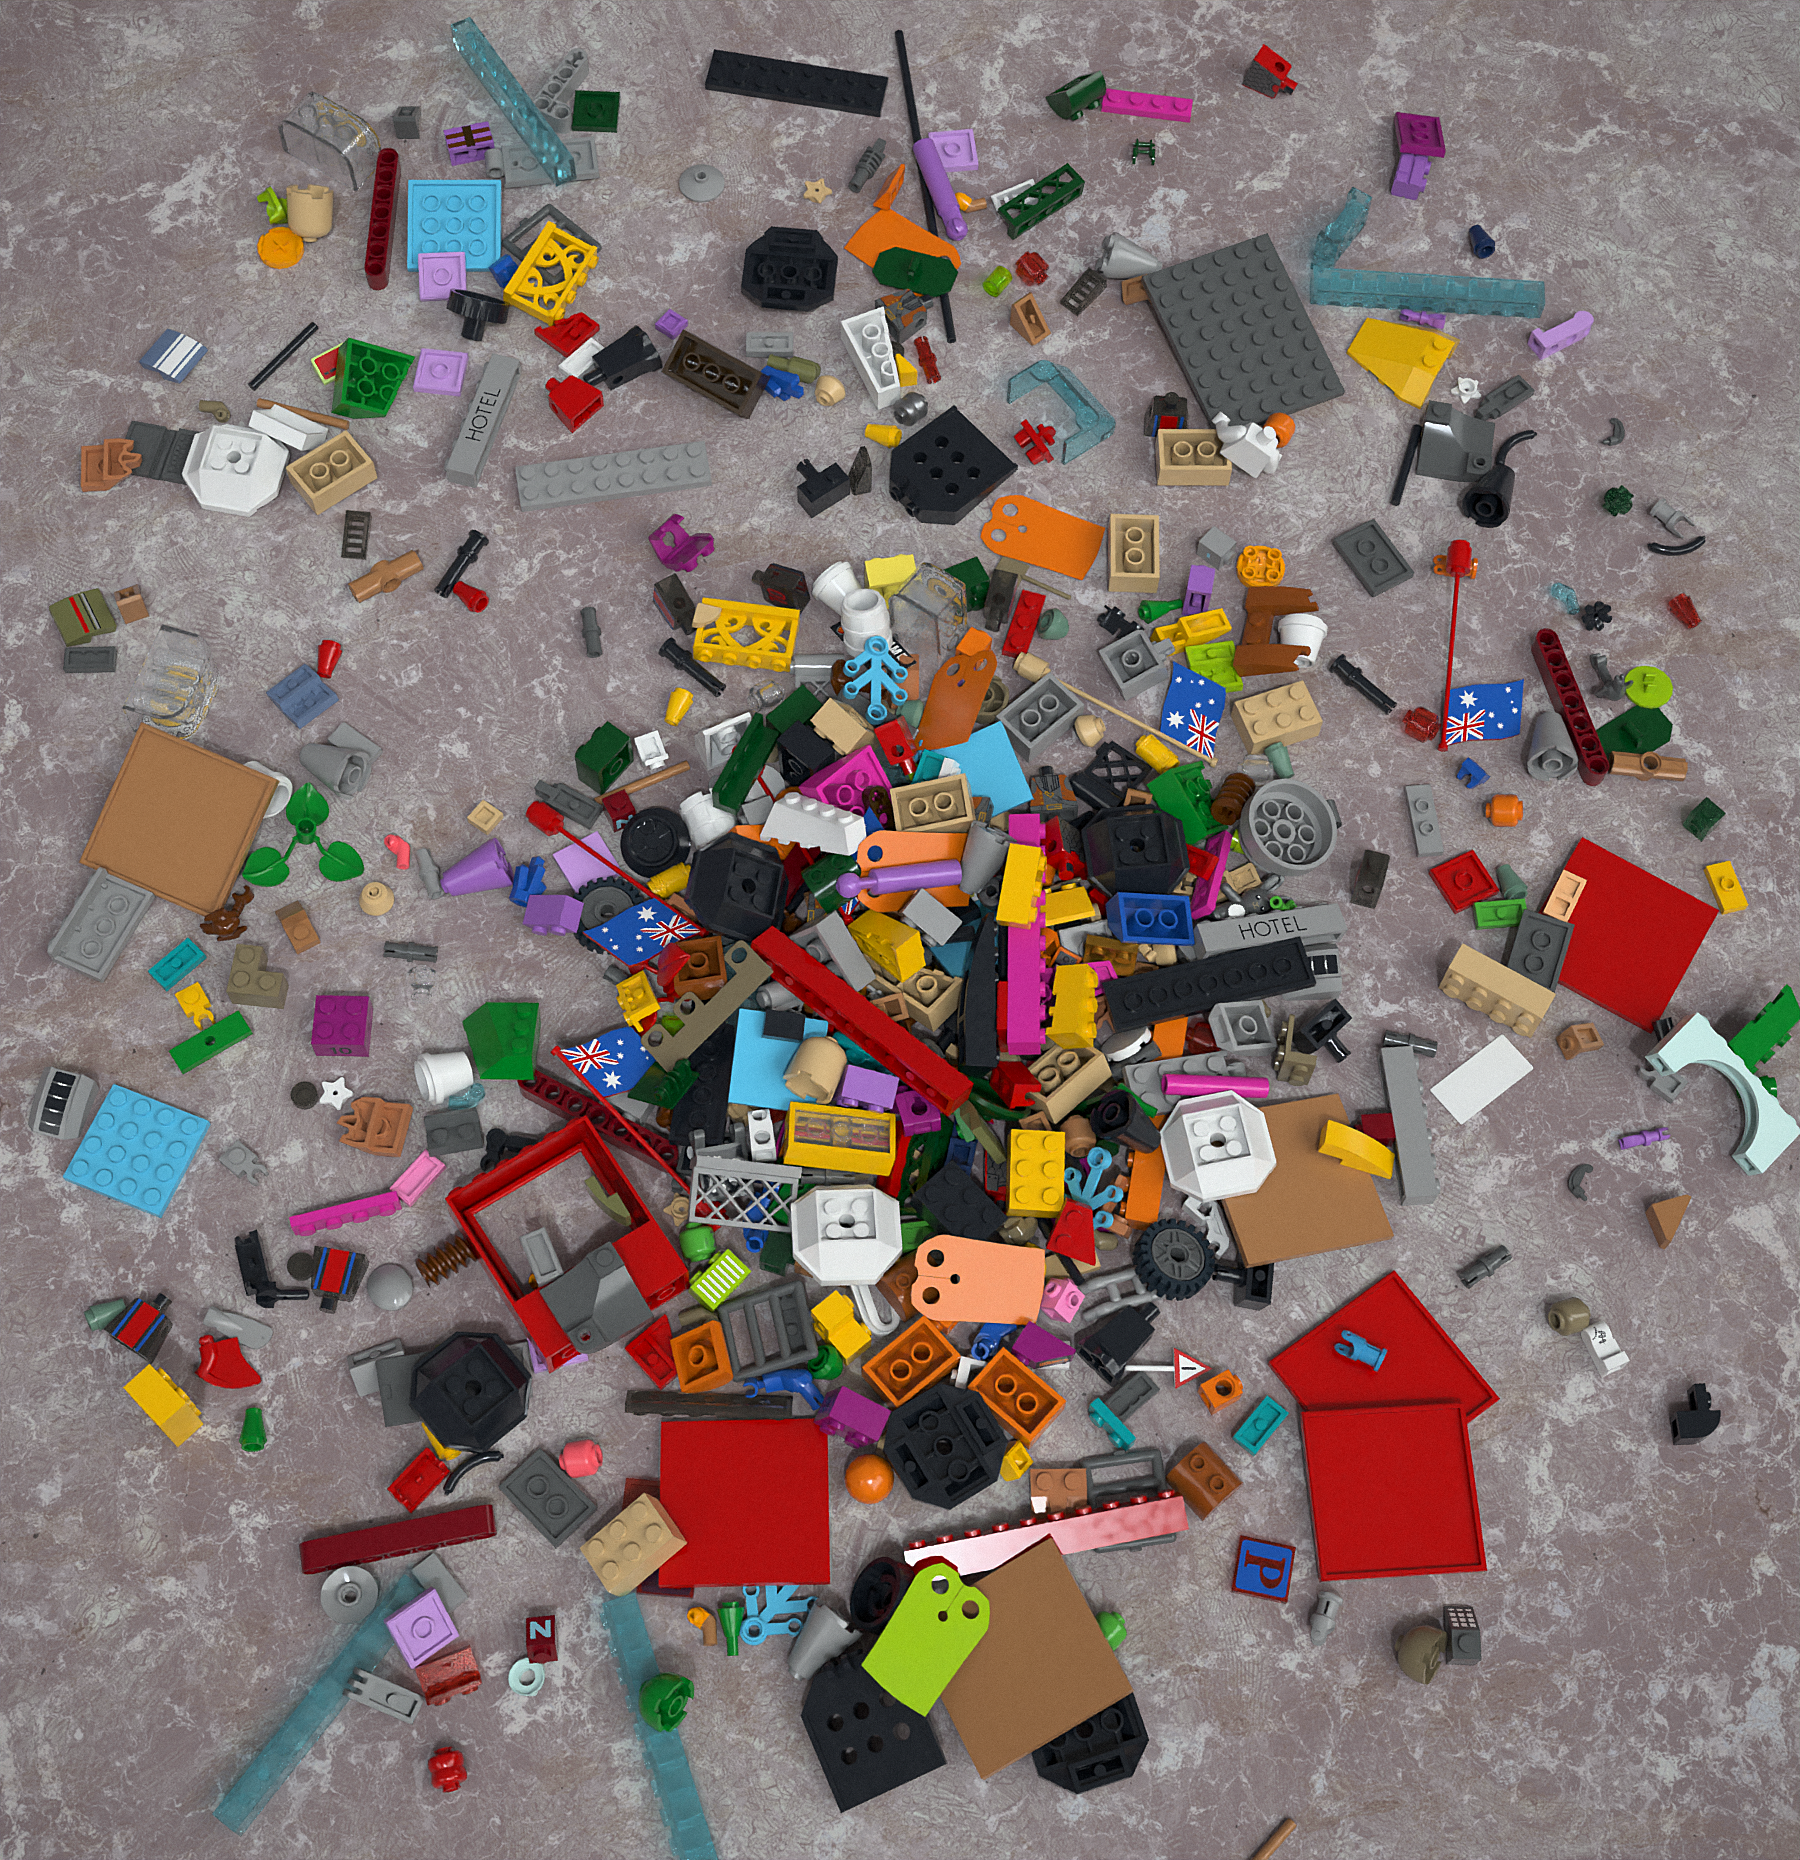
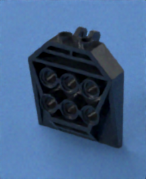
M953 405L892 450L889 493L893 500L899 501L905 507L907 513L911 517H915L920 523L956 525L1018 470V465L1013 463Z
M863 1648L850 1654L842 1655L841 1664L839 1665L837 1661H829L821 1667L822 1673L814 1677L800 1715L840 1813L948 1764L929 1714L924 1717L898 1699L895 1700L892 1706L886 1705L883 1699L886 1690L862 1667V1663L870 1653V1651L864 1653ZM861 1702H865L870 1709L869 1715L866 1718L860 1717L857 1711ZM835 1714L840 1715L844 1722L842 1729L839 1731L832 1726V1718ZM901 1723L907 1724L910 1729L907 1739H902L898 1735L897 1729ZM875 1735L883 1739L884 1745L880 1752L874 1750L871 1744L872 1738ZM849 1747H852L857 1752V1760L854 1764L849 1763L845 1756Z

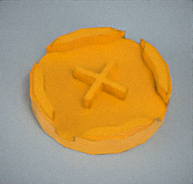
M272 228L268 230L269 233L265 236L263 234L259 238L257 243L259 257L264 264L271 268H289L297 264L303 257L305 251L303 239L292 233L290 228Z

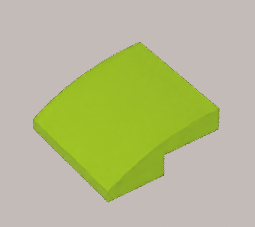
M1233 640L1185 647L1188 669L1225 687L1226 693L1243 690L1242 679L1233 667L1236 652Z

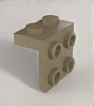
M1289 1014L1287 1021H1282L1281 1030L1277 1035L1276 1042L1279 1048L1278 1054L1275 1055L1273 1070L1278 1071V1081L1288 1082L1293 1086L1308 1085L1316 1066L1317 1056L1291 1052L1295 1015Z

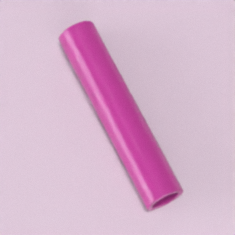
M1163 1074L1161 1080L1163 1095L1204 1096L1232 1090L1243 1098H1267L1269 1093L1267 1077Z

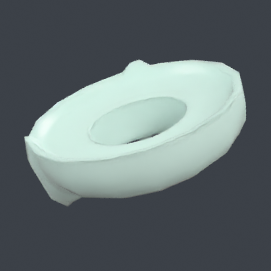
M528 1658L518 1660L509 1671V1686L515 1693L521 1696H536L544 1684L545 1668L543 1664H529ZM528 1670L534 1671V1682L529 1686L522 1685V1674Z

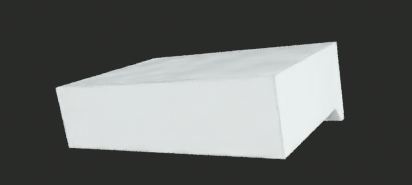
M276 404L271 409L253 410L248 425L301 451L313 450L324 444L328 428Z

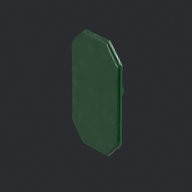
M899 247L879 253L872 273L881 285L902 290L910 289L914 293L929 294L930 297L934 298L950 292L958 275L957 269L949 259Z
M1636 705L1597 729L1596 732L1608 760L1609 754L1612 751L1644 754L1657 750L1670 741L1673 724L1659 708L1649 709Z

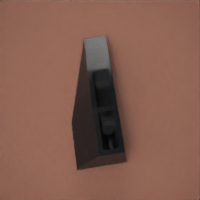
M989 912L979 923L965 964L959 994L957 1017L958 1071L975 1079H981L991 1072L1000 1061V1052L996 1049V1039H998L999 1035H997V998L995 988H997L999 976L995 972V962L998 959V948L995 947L998 924L994 921V912Z

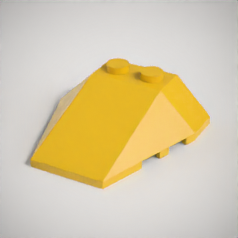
M1367 318L1346 354L1367 372L1370 370L1377 376L1378 382L1382 385L1386 384L1394 391V396L1399 400L1421 409L1430 394L1434 380L1447 358L1450 359L1460 343V339L1436 329Z

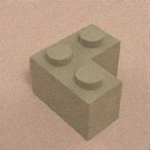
M236 945L226 992L232 1004L284 1009L289 985L284 973L266 971L268 957L263 946Z

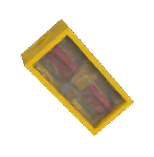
M790 1101L785 1117L783 1164L889 1176L895 1161L896 1114H879L867 1110Z

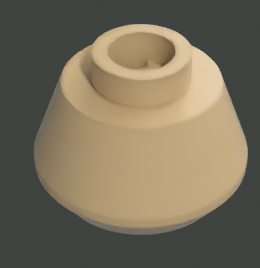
M831 375L820 376L815 388L816 400L823 406H833L845 398V387L837 378Z
M1095 715L1078 716L1074 723L1081 742L1087 747H1094L1103 738V732L1106 731L1103 720L1100 717L1096 718Z
M372 882L367 884L360 893L359 904L365 913L379 916L392 908L394 894L388 886L379 882Z
M1152 944L1153 947L1150 948L1158 956L1151 962H1156L1157 966L1160 967L1177 965L1175 945Z

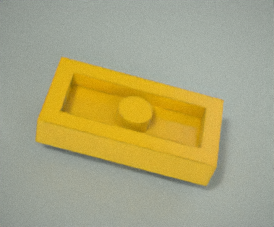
M1726 861L1706 866L1704 873L1721 914L1745 910L1748 903L1731 862Z

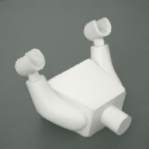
M1219 411L1212 422L1216 425L1218 438L1224 442L1220 454L1254 478H1257L1262 470L1269 474L1274 473L1283 456L1276 449L1278 440L1275 438V430L1270 426L1262 429L1252 422L1245 426H1228L1231 420Z

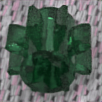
M1623 485L1619 489L1612 487L1604 495L1605 503L1603 507L1614 517L1618 513L1624 515L1632 508L1633 502L1631 499L1634 495Z

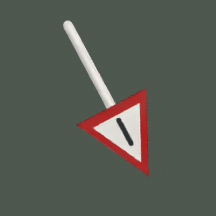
M1173 1348V1366L1126 1365L1124 1368L1126 1371H1174V1389L1212 1370L1211 1367L1176 1348Z

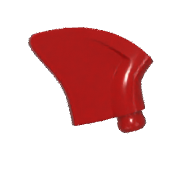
M210 1334L199 1338L201 1363L194 1373L213 1386L226 1389H242L261 1383L262 1379L259 1374L248 1364L242 1355L238 1337L214 1342V1338Z

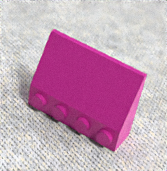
M865 745L816 772L799 786L803 796L833 805L845 811H850L861 817L866 813L862 802V792L869 785L884 787L892 804L890 789L893 787L870 745ZM875 793V796L872 798L873 801H875L877 793ZM885 813L879 819L884 827L888 820Z

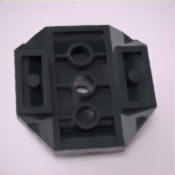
M771 226L764 232L763 236L746 248L741 293L761 308L813 312L820 306L834 300L838 256L823 240L818 230Z
M1153 804L1101 808L1081 830L1080 836L1087 881L1106 896L1108 900L1117 892L1172 895L1173 891L1190 870L1182 821ZM1137 846L1141 849V852H1134L1130 847Z
M730 832L694 852L684 902L694 911L706 931L737 942L743 940L751 946L752 941L771 926L780 931L789 881L776 848ZM742 884L745 886L746 892L743 890Z
M456 1331L412 1367L409 1406L444 1449L483 1454L527 1418L532 1375L497 1333ZM469 1383L476 1385L478 1395L471 1396L467 1394L465 1385Z
M938 1384L891 1412L882 1451L911 1500L950 1511L998 1481L1008 1439L979 1392ZM938 1441H946L950 1445L951 1450L949 1454L943 1455L937 1451L936 1444Z
M1132 1692L1080 1723L1090 1727L1092 1732L1090 1737H1080L1076 1732L1075 1726L1030 1753L1038 1778L1077 1796L1132 1778L1149 1742V1737L1134 1693Z

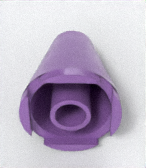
M489 839L443 872V879H440V882L446 894L450 892L452 896H458L513 885L514 873L510 862L507 863L504 857L506 853L498 839Z

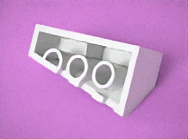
M884 306L841 321V340L877 409L895 404L900 399V383L889 338L888 325L885 319Z
M797 792L788 793L784 798L774 803L760 834V839L763 841L776 838L780 844L788 845L790 841L799 842L802 848L809 849L810 847L820 846L821 851L848 856L857 852L859 844L867 837L864 817L800 795Z

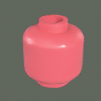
M590 1439L567 1443L563 1449V1454L559 1455L561 1469L563 1471L566 1470L571 1478L594 1475L603 1463L600 1446L598 1444L595 1445Z

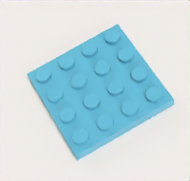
M408 180V272H419L418 253L465 252L466 272H491L488 267L501 258V180Z
M113 1084L63 1178L65 1181L162 1218L211 1124L208 1120Z

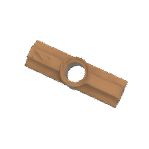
M411 550L390 562L387 560L377 562L372 566L369 573L348 583V586L356 601L361 603L381 591L390 593L396 590L402 580L423 570V565L415 551Z
M1612 751L1608 759L1609 774L1634 776L1641 781H1648L1653 778L1683 782L1688 771V762L1685 759L1663 757L1655 752L1634 754ZM1644 763L1648 764L1651 770L1647 769Z

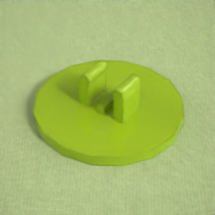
M1636 667L1629 671L1625 677L1624 683L1631 680L1634 682L1630 688L1626 689V696L1640 707L1649 709L1659 708L1665 705L1672 696L1673 685L1670 678L1656 667Z

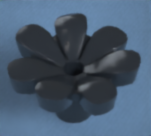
M1596 601L1594 606L1586 605L1584 608L1586 614L1581 618L1588 631L1593 630L1594 626L1598 631H1601L1604 628L1603 622L1610 623L1612 621V616L1607 614L1611 611V606L1601 601Z

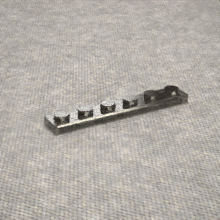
M628 1390L625 1400V1413H632L637 1416L660 1414L670 1417L676 1414L688 1415L693 1418L706 1415L722 1419L735 1416L745 1419L764 1417L773 1420H784L792 1418L793 1396L756 1395L753 1398H747L745 1394Z

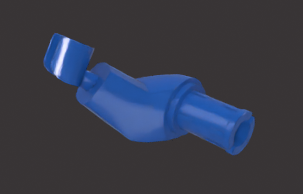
M768 1182L770 1186H773L775 1184L773 1182ZM778 1185V1186L774 1189V1191L776 1192V1194L778 1193V1190H779L780 1185ZM763 1186L761 1194L758 1192L754 1194L756 1198L760 1197L765 1191H767L765 1186ZM765 1196L760 1203L767 1211L771 1200ZM750 1200L746 1208L753 1202L752 1200ZM756 1205L745 1213L752 1223H758L764 1218V1215ZM743 1228L747 1249L752 1253L759 1252L769 1237V1231Z
M986 1322L974 1339L971 1349L972 1356L976 1360L994 1357L999 1349L1002 1338L1017 1330L1016 1324Z
M779 1369L762 1374V1380L749 1377L743 1384V1387L752 1385L755 1388L746 1392L745 1396L747 1398L755 1397L761 1388H765L766 1393L782 1390L800 1393L813 1411L820 1408L814 1397L821 1404L825 1398L813 1384V1375L805 1369Z

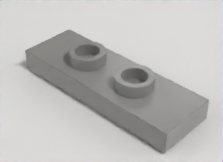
M1431 785L1406 786L1404 792L1417 857L1442 855L1444 850Z

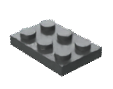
M1375 519L1333 540L1335 548L1372 598L1413 578L1415 572Z
M1524 909L1506 967L1555 993L1574 924Z
M541 1448L498 1486L499 1490L555 1549L598 1510Z

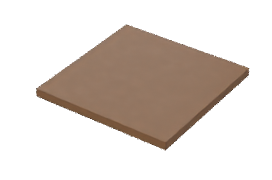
M141 722L79 863L95 870L99 867L105 868L110 875L148 890L155 896L205 917L215 910L224 908L279 780Z
M1339 1094L1257 1108L1265 1116L1276 1158V1167L1268 1175L1257 1192L1221 1199L1246 1268L1392 1239L1394 1234L1370 1173L1341 1165L1340 1158L1318 1152L1321 1129L1328 1120L1352 1128ZM1213 1141L1211 1145L1220 1148L1224 1146V1143Z
M1049 1538L969 1586H975L989 1600V1626L984 1636L942 1691L940 1697L982 1780H986L1135 1691L1052 1538ZM972 1600L966 1601L962 1606L963 1615L968 1619L976 1618L979 1613V1607L976 1602ZM940 1611L938 1619L942 1622L947 1620V1613Z

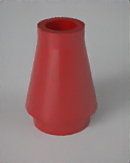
M463 581L457 582L453 587V593L460 598L469 611L480 613L487 607L489 598L486 596L485 591L465 584Z
M322 640L321 645H318L317 674L319 677L331 678L332 672L342 654L341 644L331 640Z

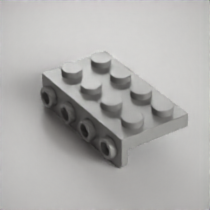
M99 867L96 872L90 875L84 892L77 896L74 908L70 914L64 917L61 929L56 937H52L47 947L48 955L53 962L103 983L155 899V895L148 890L110 875L105 868Z

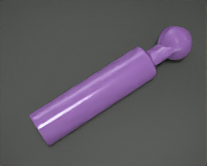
M931 138L921 139L913 145L912 150L939 216L942 217L947 236L951 240H962L967 235L968 226L962 218L959 203L934 141Z
M957 859L871 869L868 877L860 878L854 873L842 874L836 882V889L841 896L851 898L857 896L862 889H869L873 895L919 890L921 888L952 886L960 884L962 870Z

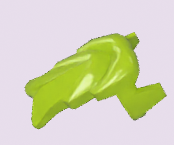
M271 186L266 188L264 192L257 196V200L259 203L268 201L266 210L270 217L269 223H288L287 198L278 199Z

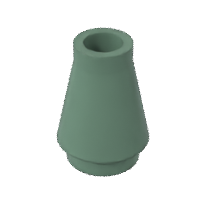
M1278 742L1264 750L1266 754L1264 758L1280 779H1289L1295 775L1287 746H1284L1282 742Z
M1506 864L1499 867L1496 873L1499 876L1504 898L1507 900L1526 898L1528 887L1512 870L1511 866Z
M122 1298L116 1301L89 1306V1310L84 1311L85 1318L92 1332L103 1330L128 1313Z

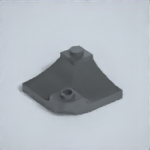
M1429 400L1425 410L1416 475L1456 482H1476L1481 480L1490 471L1493 456L1491 455L1495 423L1463 414L1452 408V404Z
M610 1241L587 1254L586 1258L570 1271L539 1291L574 1349L583 1354L596 1353L654 1319L652 1311L643 1299L624 1262ZM583 1334H587L591 1336V1338L587 1341H583L581 1339V1336Z

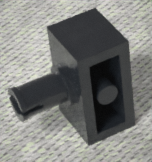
M804 459L803 462L801 461L797 465V471L807 480L797 486V501L811 518L850 495V478L836 462L821 472H818L808 459Z
M1335 998L1321 1006L1293 1032L1292 1042L1304 1054H1312L1322 1046H1325L1337 1060V1063H1340L1351 1052L1336 1035L1352 1017Z
M1239 1253L1237 1268L1218 1263L1214 1265L1213 1273L1217 1274L1212 1275L1213 1281L1235 1284L1234 1306L1260 1311L1271 1305L1274 1263L1246 1268Z

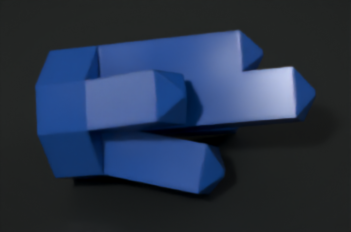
M768 365L761 370V372L770 376L764 390L772 397H779L786 401L791 396L799 399L804 395L803 387L797 385L800 382L797 374L780 371Z
M540 856L532 857L529 867L524 864L516 866L513 887L509 896L512 903L527 908L529 896L541 895L547 888L544 882L541 881L546 869L543 867L545 861Z

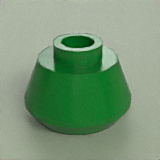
M833 1345L819 1346L818 1356L808 1360V1371L813 1375L812 1378L831 1381L842 1373L843 1359Z

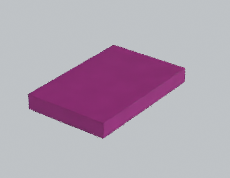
M1403 112L1395 113L1394 123L1399 152L1444 158L1446 148L1439 117Z

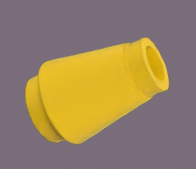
M869 423L865 429V437L891 449L892 447L896 448L900 444L902 431L896 425Z
M675 688L674 692L670 693L664 721L669 725L678 726L693 704V694L685 689Z

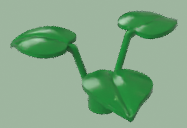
M307 782L293 794L286 807L287 820L295 826L296 836L292 837V842L284 857L281 858L280 853L276 849L269 847L259 848L248 858L242 876L246 881L261 887H273L283 883L290 872L284 862L288 860L297 842L303 845L316 843L319 851L324 855L319 860V870L330 881L343 882L359 877L364 873V865L357 851L344 842L331 843L328 851L323 848L320 838L317 836V826L323 824L328 818L329 806L325 798L316 791L310 782Z

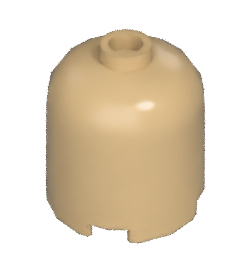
M297 184L286 188L287 221L292 233L303 237V241L316 242L317 238L323 237L330 232L333 218V190H329V187L314 184H308V189H298Z
M829 1036L806 1039L798 1048L783 1076V1079L787 1080L785 1086L802 1099H805L807 1095L816 1098V1104H828L835 1094L847 1064L844 1050L834 1038Z

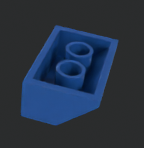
M1117 892L1106 903L1108 928L1121 943L1195 945L1189 896Z

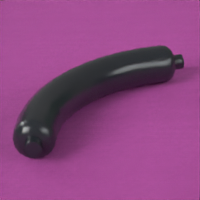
M1526 430L1507 439L1497 453L1495 464L1505 465L1506 456L1511 448L1522 441L1533 439L1537 436V432Z
M1698 536L1692 542L1681 546H1665L1653 542L1652 544L1649 543L1648 547H1650V551L1657 554L1680 556L1700 548L1705 543L1706 537Z
M498 1450L486 1451L483 1454H476L464 1460L452 1471L443 1487L444 1495L448 1496L449 1493H453L459 1480L468 1471L484 1463L498 1462L501 1458H504V1454H501Z

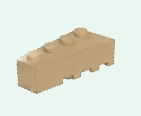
M863 953V956L877 977L869 985L876 990H881L885 997L903 992L909 1016L932 1032L958 1008L962 978L956 976L951 978L945 976L942 971L936 969L931 971L921 968L902 983Z

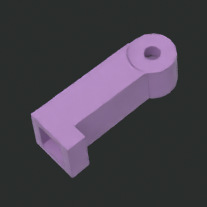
M1578 311L1572 319L1548 331L1542 332L1540 328L1533 330L1527 344L1538 358L1543 360L1586 337L1590 332L1594 318L1587 311Z

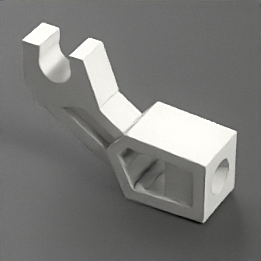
M1189 1196L1184 1202L1182 1210L1200 1226L1206 1225L1208 1230L1206 1239L1209 1240L1210 1245L1215 1244L1219 1247L1214 1256L1219 1260L1229 1247V1237L1226 1235L1216 1206L1217 1203L1214 1201L1202 1203ZM1202 1205L1210 1211L1206 1217L1198 1211Z

